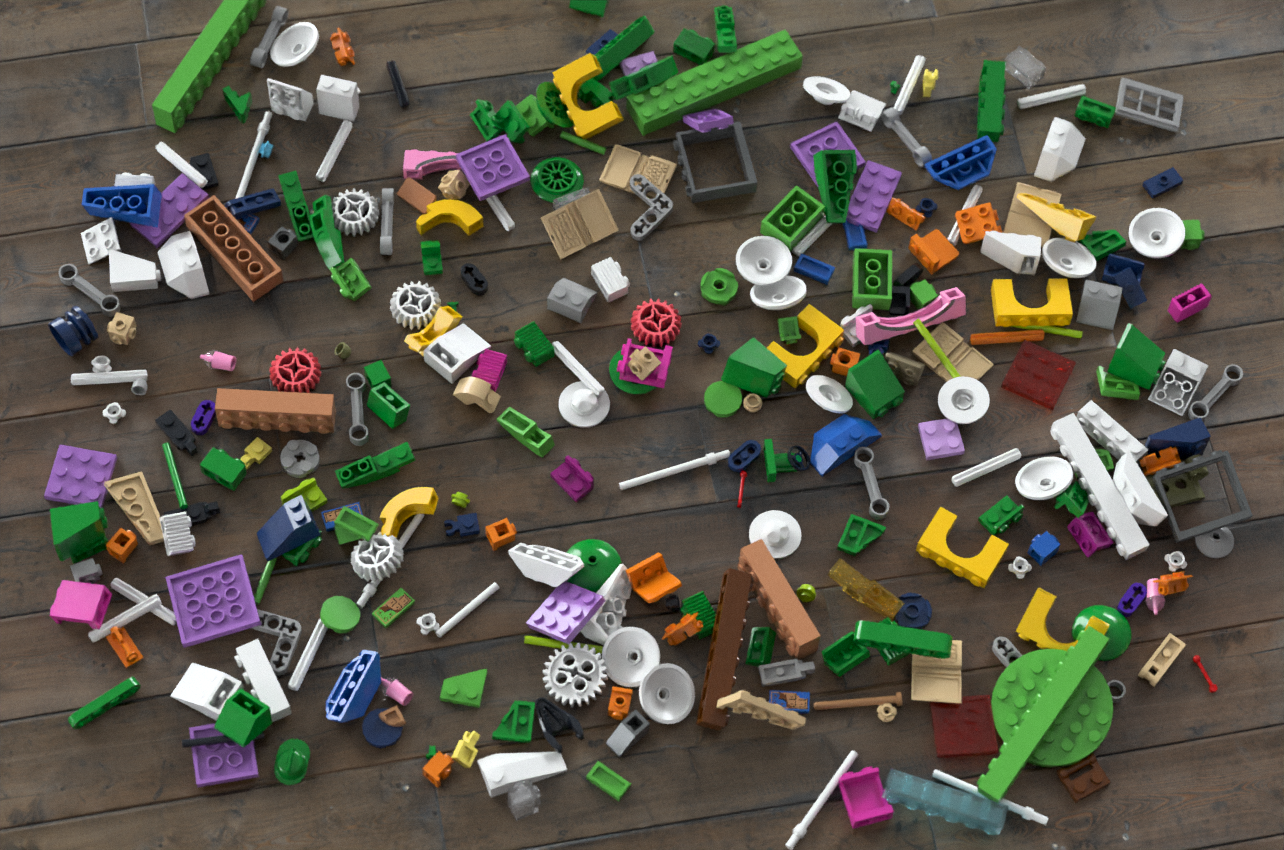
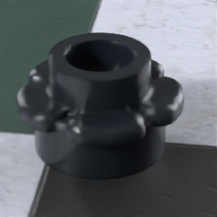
M670 593L668 598H665L667 610L670 609L674 613V610H680V601L678 594L672 595Z

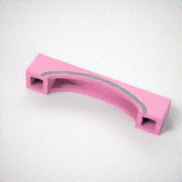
M415 149L405 150L404 179L410 177L422 180L423 176L433 172L451 169L462 170L456 160V154L459 153L428 152Z
M955 287L940 292V296L933 302L916 312L904 316L882 318L877 317L873 312L856 317V336L864 345L873 344L877 341L890 339L891 337L917 330L913 322L918 318L927 327L966 315L965 295Z

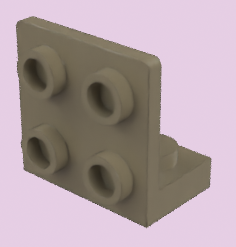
M892 352L886 353L885 360L896 378L907 385L917 386L925 364Z

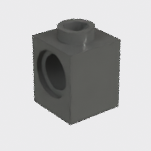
M281 227L268 241L269 251L284 261L298 246L296 234L290 229L287 230Z

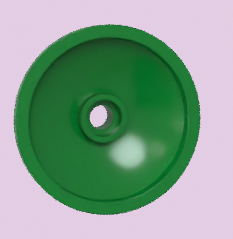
M586 539L574 544L567 553L580 557L584 567L570 577L567 582L597 593L621 564L618 552L610 544L597 539ZM594 559L596 562L591 563L589 560Z
M1094 605L1082 610L1075 618L1072 626L1073 641H1076L1081 630L1086 628L1090 618L1095 616L1110 624L1105 634L1109 638V644L1097 661H1110L1120 657L1127 650L1131 642V628L1124 615L1118 610L1105 605Z

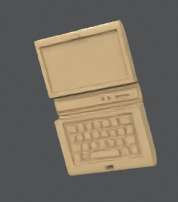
M615 144L599 181L634 193L630 188V179L632 176L640 174L662 193H665L677 164L653 155L648 157L642 155L641 152ZM635 181V186H636V185H640V186H641V181H640V182H636V181ZM650 191L646 196L649 199H654L656 193Z
M1018 182L1003 233L1041 237V247H1043L1050 238L1052 227L1017 198V194L1025 192L1046 199L1048 204L1059 203L1061 194Z
M599 189L541 217L560 259L618 231L617 225Z
M941 322L930 333L961 377H971L979 380L994 365L974 347L966 344L963 341L964 339L944 322ZM925 339L912 351L920 361L946 382L953 379Z
M952 640L951 657L947 659L912 654L911 700L961 704L962 641Z

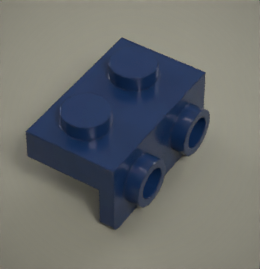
M1109 254L1102 280L1110 284H1117L1114 274L1131 267L1140 284L1145 263Z

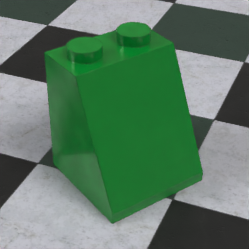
M1128 323L1107 372L1149 390L1152 383H1157L1160 376L1157 372H1162L1166 363L1163 360L1165 352L1136 327Z
M753 337L728 357L721 380L767 398L772 393L776 394L780 390L781 381L786 376L785 370L787 365Z
M879 350L848 369L845 388L873 420L878 416H884L893 406L897 407L903 402L905 391Z
M98 501L50 509L53 542L60 561L68 559L106 536L105 528H108L107 517L105 516L104 508H100Z

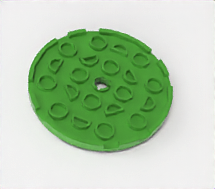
M1042 649L1027 653L1013 661L1000 675L993 691L991 711L994 727L1003 742L1006 741L1008 743L1011 740L1012 736L1010 734L1016 725L1020 726L1023 720L1021 718L1027 709L1031 710L1033 708V700L1038 693L1042 695L1045 690L1044 684L1049 677L1053 679L1056 674L1055 668L1060 661L1064 663L1067 658V651ZM1093 666L1028 761L1029 763L1042 767L1069 766L1080 762L1085 757L1094 753L1103 743L1112 722L1113 701L1105 678L1095 666Z

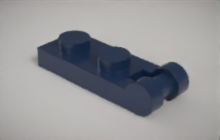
M274 188L230 200L225 204V207L236 220H240L243 216L281 206V200Z

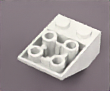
M268 78L267 84L271 110L279 115L284 114L295 120L306 121L313 106L312 94L301 88Z
M986 231L980 253L1015 273L1035 275L1041 255V237Z
M463 323L436 338L424 350V361L453 384L478 360L479 355L483 354L485 349L491 348V345Z
M1173 349L1148 400L1183 416L1208 369V365Z
M192 663L171 694V697L217 721L226 700L240 688L243 689L241 681L226 673Z

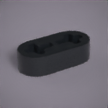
M464 264L460 269L462 280L472 293L477 296L484 295L488 290L487 280L474 264ZM468 270V272H472L473 277H471L469 273L466 274V271ZM476 282L479 285H483V288L476 287Z
M914 263L894 281L893 286H910L921 276L924 269L918 263Z

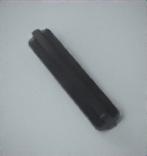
M388 61L386 67L400 107L409 106V99L396 61Z

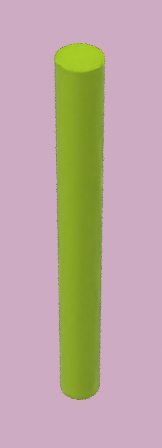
M919 318L915 320L913 324L952 378L961 377Z
M1009 326L1027 330L1042 329L1045 333L1080 339L1083 331L1054 326Z
M525 636L524 640L525 644L561 648L563 645L566 649H569V644L559 640ZM570 642L573 648H576L577 643ZM580 643L581 648H583V647L586 645V644ZM587 644L588 651L595 648V653L602 654L604 646Z

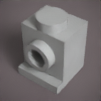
M93 558L70 566L75 582L94 584L97 580H100L99 576L103 575L100 565H95Z

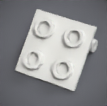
M853 90L846 104L842 105V111L838 118L871 132L886 104Z
M112 217L81 233L89 265L108 256L109 250L122 252Z

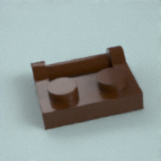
M1093 753L1078 763L1072 764L1065 769L1057 770L1059 779L1075 803L1111 783ZM1088 765L1092 768V770L1072 781L1068 777Z

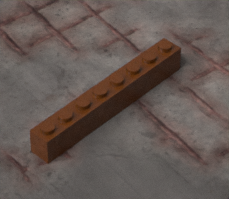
M731 568L723 573L696 725L720 730L728 724V707L726 706L724 709L717 708V701L730 696L731 689L736 682L734 673L740 660L738 650L743 643L741 633L746 626V618L744 616L750 604L748 594L753 587V581H751L752 574Z

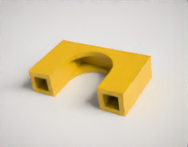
M592 53L552 72L555 77L553 82L561 91L560 98L563 104L567 105L568 117L571 121H574V131L578 137L580 136L583 139H588L624 121L617 104L612 101L592 111H583L578 105L577 92L580 86L585 81L603 72L597 57Z
M1067 278L1048 280L1046 288L1048 303L1040 308L1025 307L1015 299L1012 279H993L991 296L995 326L1070 325L1073 312Z
M810 304L797 316L798 327L815 340L817 344L816 350L809 355L796 356L786 351L774 341L767 347L769 351L787 365L785 370L786 376L783 380L793 388H796L799 384L803 385L808 379V375L819 368L820 362L823 359H828L835 346L839 347L844 341V329Z
M940 507L919 540L916 551L922 557L934 560L939 566L952 570L955 575L970 580L973 585L985 588L1004 557L1009 544L991 535L985 547L977 556L972 558L956 556L949 550L946 538L955 525L957 515Z
M1038 588L1016 632L1020 633L1018 636L1026 641L1032 639L1037 642L1036 646L1041 649L1049 648L1068 651L1071 645L1075 647L1078 640L1072 643H1061L1049 635L1046 628V618L1057 597ZM1092 616L1084 630L1086 631L1088 626L1105 635L1110 624Z

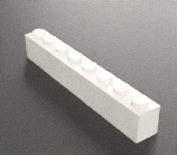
M1072 413L1053 422L1050 430L1054 440L1059 442L1062 455L1064 457L1067 456L1073 473H1076L1079 478L1078 481L1081 488L1085 489L1088 493L1090 504L1096 507L1099 520L1102 523L1104 522L1108 528L1107 533L1109 537L1116 542L1118 553L1124 556L1125 560H1128L1146 551L1149 546L1148 541L1075 414Z

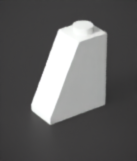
M109 250L112 292L158 288V281H161L160 270L156 269L154 262Z

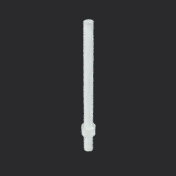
M269 111L265 112L263 121L259 124L258 135L236 198L245 195L259 155V149L265 135L269 132V123L273 115Z
M729 450L715 454L712 452L706 454V457L621 482L619 487L620 490H624L702 465L716 464L719 460L729 458L730 452Z
M416 514L399 539L402 549L425 516L424 514ZM377 579L375 582L371 581L370 584L365 586L363 589L364 593L356 603L359 608H363L368 599L373 597L377 591L376 587L381 581L380 579Z
M852 750L800 825H796L792 831L793 835L785 845L788 849L792 850L799 839L805 836L807 833L806 829L838 785L840 777L847 772L857 758L858 754Z
M935 769L932 777L990 801L978 793V787ZM1004 798L999 803V806L1023 815L1022 818L1029 821L1032 819L1044 825L1048 821V817L1034 812V809L1028 806L1025 808Z

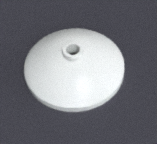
M303 22L284 30L272 45L271 59L275 64L282 67L294 66L307 59L318 43L319 32L317 28L311 23Z
M1151 208L1142 211L1132 220L1129 227V239L1134 249L1150 258H1164L1174 254L1182 246L1185 238V227L1182 220L1172 211L1163 208Z
M757 236L748 239L740 246L736 255V266L739 273L746 280L757 285H772L782 281L790 272L792 265V256L788 247L780 240L769 236Z
M1053 238L1048 240L1042 248V256L1046 264L1063 276L1070 278L1087 277L1093 273L1096 267V260L1093 254L1078 242H1071L1065 238Z
M786 276L782 281L772 285L755 284L750 291L753 303L768 310H784L793 307L801 302L807 293L805 283L793 276Z
M1038 458L1021 468L1016 476V487L1018 492L1028 499H1051L1060 495L1069 487L1073 479V470L1071 465L1062 458Z
M638 627L621 628L612 633L604 644L602 660L604 659L606 664L603 667H607L608 672L606 673L615 683L625 687L640 686L647 671L660 663L658 644L653 636L644 629ZM634 653L638 655L637 660L633 659Z
M669 663L656 665L647 671L641 681L639 688L640 703L645 713L652 720L661 724L677 723L683 720L693 707L695 700L693 682L688 673L677 665ZM660 691L663 694L662 698H660L659 696Z

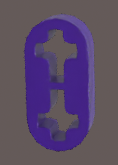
M204 400L199 404L191 420V428L194 434L201 436L208 432L216 416L215 403L213 401ZM211 407V411L208 410L205 415L204 409ZM203 420V427L200 426L198 429L196 425H200L201 421Z
M1134 583L1129 587L1117 606V610L1124 617L1133 615L1147 594L1146 587L1141 583ZM1140 590V594L1134 598V592ZM1131 602L1130 608L1125 610L1124 606Z

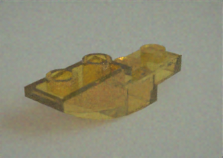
M841 558L827 574L843 586L842 590L870 609L891 619L895 617L905 604L875 580H868Z

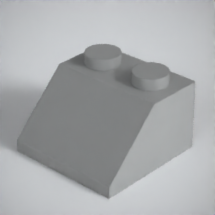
M562 278L555 283L547 298V309L582 323L597 292Z
M1085 280L1076 322L1113 330L1120 304L1122 287Z

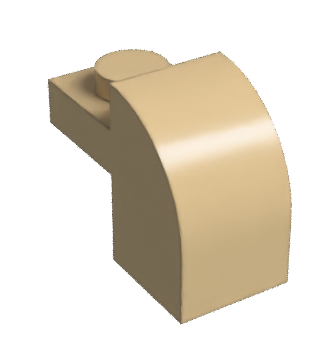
M476 377L460 379L453 393L456 398L466 405L476 403L488 413L494 412L501 398L500 395L490 389V383Z

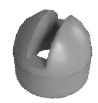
M143 379L135 380L131 391L136 395H145L148 388L147 382Z

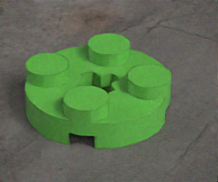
M717 268L715 271H708L701 280V295L711 303L727 305L737 294L738 282L734 274L729 270ZM721 283L723 289H717L714 285Z

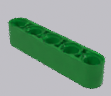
M646 16L636 19L595 54L603 72L593 77L594 80L598 81L654 34L655 30Z
M870 621L856 622L854 643L859 646L940 659L951 657L953 637L949 634Z

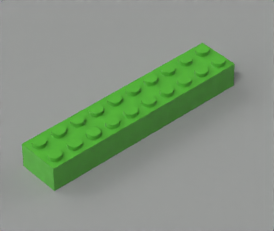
M224 0L153 102L152 108L156 125L173 133H176L178 128L183 126L185 118L188 114L192 113L195 103L202 98L206 87L211 85L214 75L220 72L223 62L228 60L231 50L238 45L240 37L247 32L249 24L252 20L256 19L259 9L264 7L266 0Z
M785 29L740 48L737 52L728 53L669 78L642 92L627 96L626 109L644 136L683 119L682 115L700 112L800 69L803 55Z

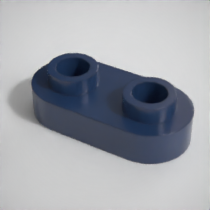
M748 440L737 448L728 458L730 470L741 472L758 459L761 454L760 444L755 440ZM752 450L754 453L750 454L748 451Z

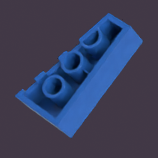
M154 184L84 188L82 206L92 216L108 219L112 217L113 220L158 228L162 194Z

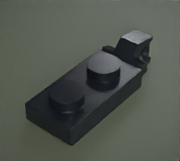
M171 409L155 420L157 426L178 450L186 449L191 456L198 453L197 447L194 444L196 441L194 436Z
M217 501L211 503L199 502L189 505L186 509L178 508L164 512V516L186 512V516H189L191 519L192 527L206 523L208 519H211V515L220 513Z

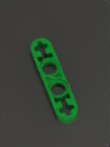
M135 677L126 679L74 712L68 718V722L73 729L83 727L135 694L141 688V685Z

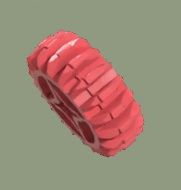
M659 298L656 302H653L652 299L649 300V303L643 301L642 306L638 305L632 313L631 330L634 331V336L638 337L639 342L645 340L646 346L649 343H652L653 348L656 344H659L660 347L663 346V343L669 345L670 340L674 341L676 335L680 333L681 316L678 315V309H674L673 304L667 305L666 300L663 303L660 302ZM667 326H670L668 329L661 332L662 329L667 328Z
M289 347L287 353L282 350V356L276 355V360L271 362L272 367H270L269 371L270 380L273 381V386L277 387L279 392L303 393L305 391L309 393V388L315 390V384H319V377H321V365L318 363L317 357H313L312 352L307 353L305 348L299 351L298 347L295 351H292Z

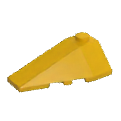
M1025 192L1017 194V198L1060 235L1065 236L1066 240L1071 242L1083 239L1096 219V216L1075 208L1073 210L1064 209L1063 204L1060 203L1048 204L1046 199Z

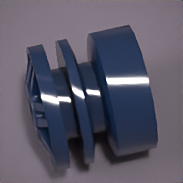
M76 305L71 308V312H65L67 322L61 317H57L48 324L57 343L71 357L82 350L80 340L84 344L89 345L91 343L90 339L95 341L99 338L90 318Z

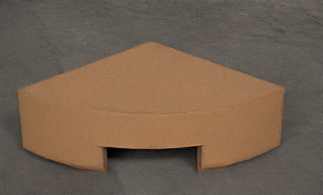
M397 705L379 714L380 719L387 725L394 727L406 725V721Z

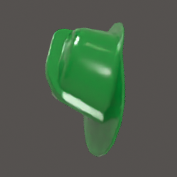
M289 739L280 745L275 760L274 773L281 783L294 785L304 778L310 758L309 747L304 741Z

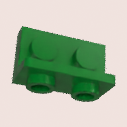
M1075 480L1064 492L1056 497L1057 501L1054 507L1058 509L1065 504L1068 511L1078 518L1084 514L1089 503L1088 493Z
M1005 496L982 514L978 521L991 535L1003 534L1009 528V524L1012 522L1016 523L1023 517L1024 506L1022 504L1017 506L1008 496Z

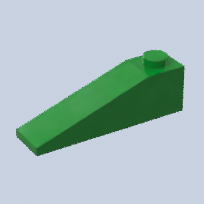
M821 150L813 155L822 204L825 206L827 223H845L850 204L849 197L854 185L852 184L854 174L857 171L856 151Z

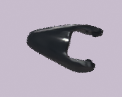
M540 697L535 701L536 712L545 738L557 753L563 752L562 745L558 744L555 739L556 735L562 731L572 730L576 734L577 739H584L582 726L575 717L544 697Z

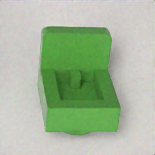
M797 316L778 319L780 341H786V344L797 343V339L802 338L799 334Z

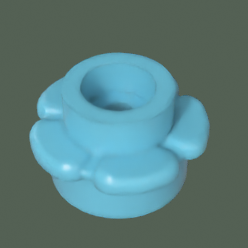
M269 141L266 144L263 142L261 144L259 153H261L262 158H269L274 145L270 144Z

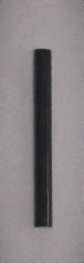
M264 731L254 740L265 739ZM225 735L185 739L182 740V747L187 748L234 741Z

